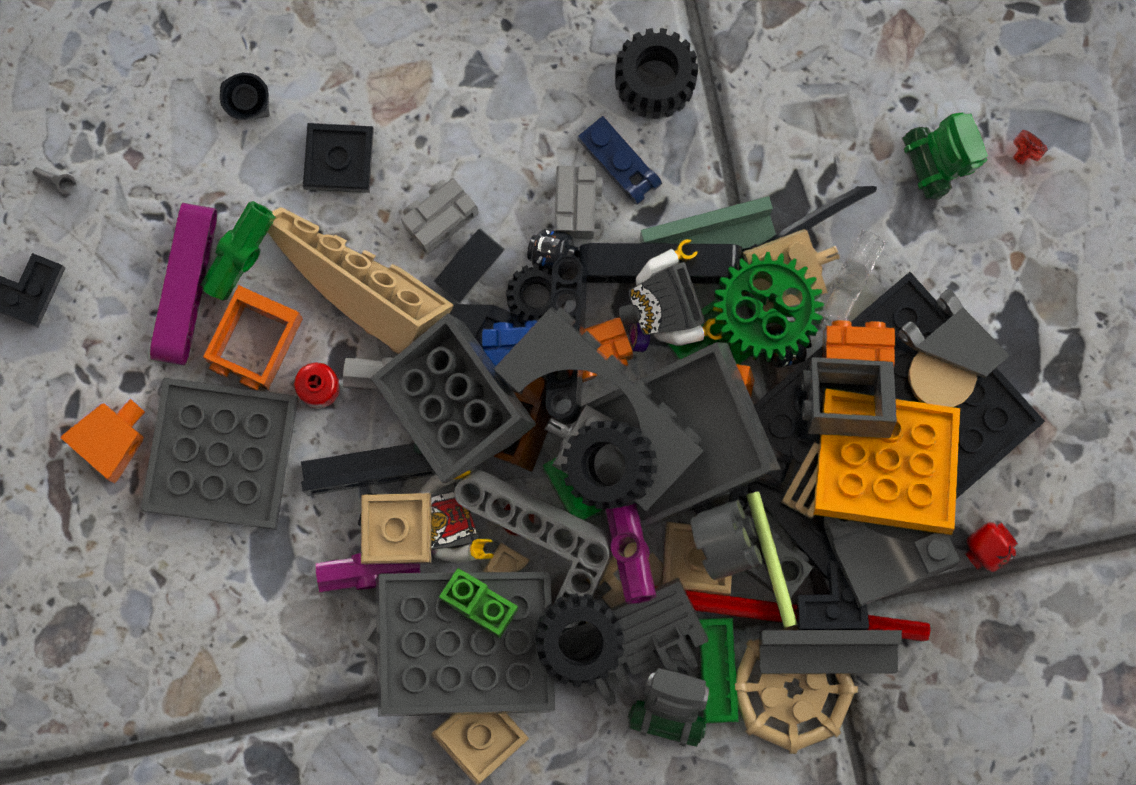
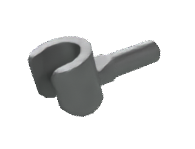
M38 167L33 169L34 175L55 185L62 196L67 197L71 195L70 192L61 189V184L64 181H71L77 185L74 177L69 174L57 176Z

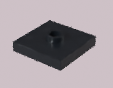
M307 123L303 175L304 190L370 193L374 138L373 126Z

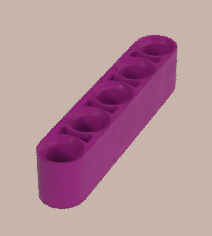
M188 203L181 204L150 346L151 360L178 365H186L203 291V287L200 284L206 276L217 224L216 208Z

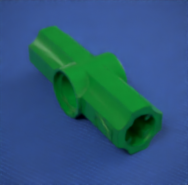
M254 201L248 202L234 228L229 230L220 239L215 250L217 257L200 284L203 287V291L211 297L222 301L227 300L242 274L255 264L261 252L258 247L276 218L270 209Z

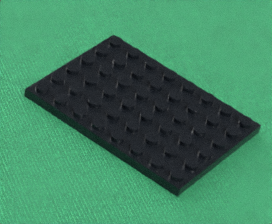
M909 272L851 322L852 327H865L866 322L886 323V328L895 329V399L920 402L915 398L908 381V370L911 361L919 351L903 343L899 339L898 333L907 322L911 321L916 324L926 339L951 316L937 307L935 298ZM821 347L754 404L771 447L797 460L785 492L757 481L749 483L750 488L748 490L751 493L760 492L766 511L800 550L810 558V561L829 582L828 564L830 561H837L824 528V516L814 515L810 519L781 503L813 443L819 444L820 434H808V421L802 420L803 401L807 400V391H802L801 376L803 370H808L812 357L822 358L823 349ZM998 368L985 378L976 375L977 381L971 395L965 402L954 407L960 408L956 499L1045 422ZM819 383L820 413H822L825 389L874 396V386ZM818 454L813 458L791 500L797 502L817 467ZM816 483L803 505L807 509H809L815 498ZM838 518L840 521L843 522L848 521L847 519Z

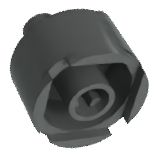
M738 500L694 515L691 519V528L697 550L702 549L706 557L702 563L713 580L722 579L762 565L760 552L757 546L753 545L752 538L757 536L755 526L750 517L745 518L743 508Z

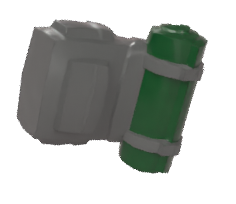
M672 658L677 668L685 671L687 675L668 671L664 665L663 669L658 668L656 672L651 673L644 687L645 701L637 700L628 712L629 729L639 731L644 736L651 734L680 742L679 745L684 747L686 744L697 747L706 734V723H704V718L698 716V712L704 711L706 708L709 688L706 686V681L696 678L698 666L690 669L684 661Z

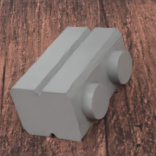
M556 166L554 231L568 233L576 239H593L594 229H601V209H595V197H602V177H596V167Z
M451 178L448 182L444 180L437 182L429 190V197L421 203L418 200L412 202L403 211L405 216L401 218L404 228L427 255L479 214L476 204L454 178Z

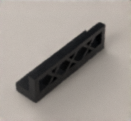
M415 443L301 461L304 481H301L302 491L307 496L434 476L436 473L423 454L413 451Z

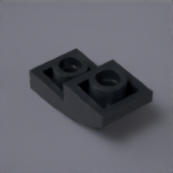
M479 228L434 282L460 303L480 278L487 273L505 249Z

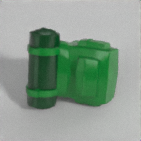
M971 113L951 114L939 123V127L935 131L931 132L928 127H916L909 130L902 137L906 146L904 152L909 155L919 181L917 184L918 188L923 190L927 200L941 199L952 189V180L958 176L964 177L974 173L987 162L988 154Z

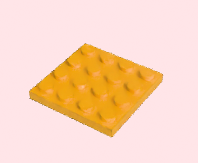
M825 389L822 413L875 416L874 396ZM895 399L897 422L890 438L820 434L813 515L952 535L955 529L960 408Z

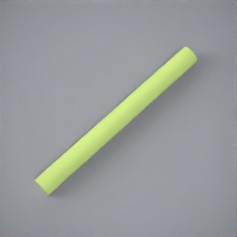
M760 492L750 493L746 495L784 628L798 625Z

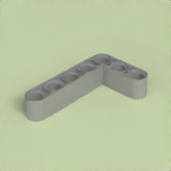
M471 471L470 474L457 484L454 495L456 501L462 507L573 561L556 599L563 597V599L569 598V594L575 593L578 596H584V594L592 595L594 598L613 556L611 552V534L484 471ZM468 483L476 485L480 495L471 493L468 489ZM501 498L508 501L511 510L503 509L499 505L498 499ZM529 514L537 515L541 519L542 525L533 524L529 519ZM559 529L568 530L573 540H565L560 535ZM590 545L600 546L604 551V555L599 556L593 553ZM577 574L586 575L591 584L581 583L577 578ZM580 621L573 622L567 625L565 628H573L576 625H578Z

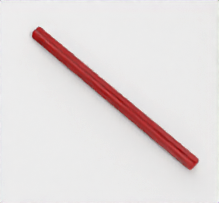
M685 590L695 611L782 622L777 602ZM792 604L793 610H794V613H795V617H796V620H797V609H796V605H793V604ZM868 615V630H902V639L923 642L929 640L931 631L929 623Z

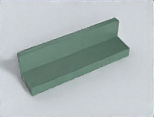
M763 197L642 229L640 241L641 243L680 244L683 240L689 239L691 240L689 244H735L741 246L742 251L747 250L754 244L760 246L776 235L770 216L773 207L770 197Z

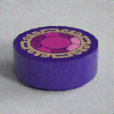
M639 322L630 325L628 340L632 351L643 353L647 350L650 342V335L642 333Z

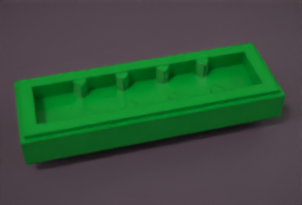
M733 618L699 619L708 636V642L699 645L701 680L706 681V686L709 688L707 705L703 711L704 723L739 722L737 690H735L736 668Z

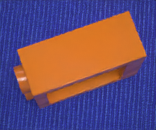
M238 285L203 358L211 364L209 369L221 376L228 377L229 373L241 378L240 384L252 390H258L259 387L269 390L303 318L298 311ZM245 307L286 325L262 376L221 358Z

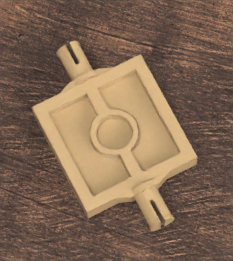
M805 229L742 252L748 265L751 264L752 254L754 253L760 261H764L766 252H770L772 261H776L782 253L784 254V263L787 265L792 259H797L795 269L800 270L807 266L808 270L805 278L816 277V283L811 289H822V294L828 293L822 277V265L840 259L836 246L817 253L812 246L808 231ZM762 278L756 279L753 282L754 287L761 291L771 287L769 282ZM786 295L782 298L784 303L790 307L800 303L799 299L794 295ZM768 302L767 305H763V310L768 312L770 308L774 307V304Z

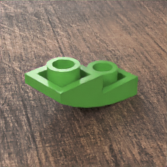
M457 568L439 596L442 601L499 638H501L518 611L517 605L491 591L485 583Z

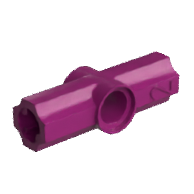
M636 502L630 506L606 509L612 537L611 552L617 560L625 602L627 604H640L651 601V599L657 596L648 559L650 549L644 541ZM636 542L637 549L635 553L630 557H625L624 550L626 546Z
M361 553L354 554L348 559L315 563L320 593L355 588L356 590L376 588V577L378 574L421 573L420 563L361 564Z

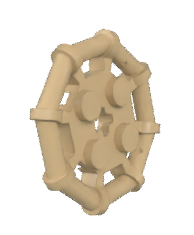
M794 625L782 630H798V626ZM750 639L746 643L747 648L737 669L735 683L738 708L747 728L745 732L749 736L753 734L787 749L789 754H797L798 750L834 736L837 738L841 734L840 728L855 693H858V686L854 685L851 675L835 674L839 682L837 685H829L826 674L761 673L757 684L747 683L756 660H759V639L754 641ZM793 679H797L799 681L798 686L802 688V693L800 695L795 694L793 698H789L787 696L788 690L783 688L784 683H791ZM757 691L764 712L756 716L747 692ZM828 694H839L831 716L828 718L821 712ZM771 716L788 724L787 734L764 724ZM815 717L820 725H822L798 735L797 724Z

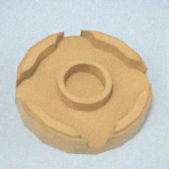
M921 352L912 359L908 370V381L915 398L921 403L956 407L965 402L971 395L977 381L975 374Z

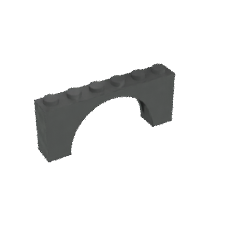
M551 307L497 364L494 370L517 392H520L525 386L543 375L568 369L596 373L618 386L628 397L635 409L640 430L643 431L641 435L648 437L652 443L649 445L650 451L656 452L657 458L652 459V464L657 466V473H652L650 478L654 480L652 487L644 490L647 494L642 499L635 500L637 504L647 511L703 452V447L699 444L703 439L690 426L683 429L677 424L674 419L678 415L664 402L658 406L649 397L652 391L640 379L637 378L634 382L631 381L623 373L627 369L626 366L614 355L607 358L601 353L598 348L602 344L588 331L582 335L573 326L576 320L564 308L560 307L557 311Z

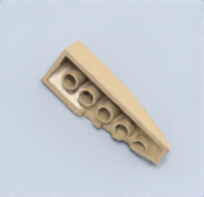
M282 207L272 211L276 218L268 233L281 251L327 300L352 321L364 328L368 334L375 336L388 345L393 352L401 353L452 310L454 305L402 268L394 264L390 268L374 261L376 255L366 250L360 254L346 247L347 240L337 235L332 236L319 233V226Z

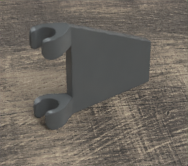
M950 289L945 290L936 301L937 307L951 316L944 324L926 339L916 324L911 321L907 322L898 333L899 339L912 349L982 378L987 377L1010 356L967 312L956 294Z

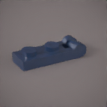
M601 116L578 135V141L634 204L638 205L645 199L644 195L651 189L655 191L662 185L658 175L643 162L604 116ZM636 174L643 179L637 185L630 181Z

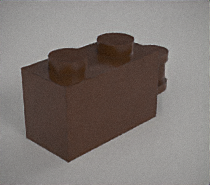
M539 377L525 386L522 394L514 392L536 425L510 447L492 457L533 472L548 433L544 428L552 417L548 413L545 404L547 380Z

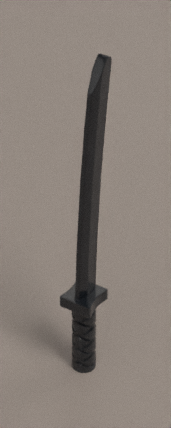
M857 186L791 224L763 244L803 229L808 231L841 210L875 193L877 187ZM754 244L750 249L758 247L757 244Z

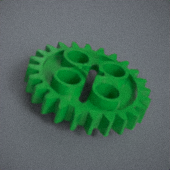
M766 252L764 261H760L754 253L749 265L742 258L739 259V271L731 266L728 268V275L731 279L720 278L719 284L725 290H715L714 297L721 300L713 304V310L721 312V314L715 317V324H725L720 331V335L722 337L731 334L732 337L728 346L732 347L740 343V355L745 354L750 349L753 350V360L756 361L761 352L765 353L767 362H770L773 353L777 352L779 358L784 360L787 349L792 354L797 355V343L805 347L809 345L810 341L806 334L816 336L818 329L812 324H821L823 317L815 312L823 310L824 303L815 300L821 297L822 289H811L817 279L816 277L805 278L808 270L807 266L796 270L797 259H792L787 265L784 263V254L782 253L776 261H772L770 252ZM765 279L771 287L767 290H758L753 285L754 280ZM745 291L749 293L751 297L743 296L741 293ZM786 295H794L799 299L800 304L796 307H790L784 303L782 298ZM772 302L774 307L770 308L768 312L764 311L763 305ZM740 307H749L754 312V316L749 319H743L737 315L736 310ZM785 316L793 317L795 322L788 321ZM770 323H777L782 326L784 332L774 336L767 331L766 326Z

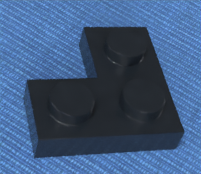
M32 253L19 283L0 276V313L39 328L65 271V267Z
M830 561L828 564L830 595H798L796 597L798 630L869 629L867 604L858 608L851 588H849L838 561Z

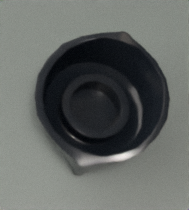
M242 72L229 77L221 83L220 103L229 116L242 121L270 116L268 87L259 76Z

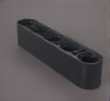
M587 243L579 246V261L587 273V283H636V277L650 259L670 249L675 251L679 244ZM687 244L682 246V252L687 256L697 252V255L690 261L679 260V263L685 262L692 284H719L721 277L731 279L728 275V268L730 266L738 271L740 270L739 259L742 258V247L739 245Z
M564 255L558 258L553 265L550 308L553 307L558 311L564 302L568 300L576 301L575 309L569 314L576 320L573 326L583 335L585 333L587 273L578 258L572 255ZM572 267L578 269L577 275L572 280L562 279L566 269ZM573 370L572 375L567 380L557 379L558 371L547 374L546 409L553 419L564 425L571 424L576 421L581 411L583 370ZM563 399L570 400L571 408L568 412L564 414L556 413L555 408L559 401Z

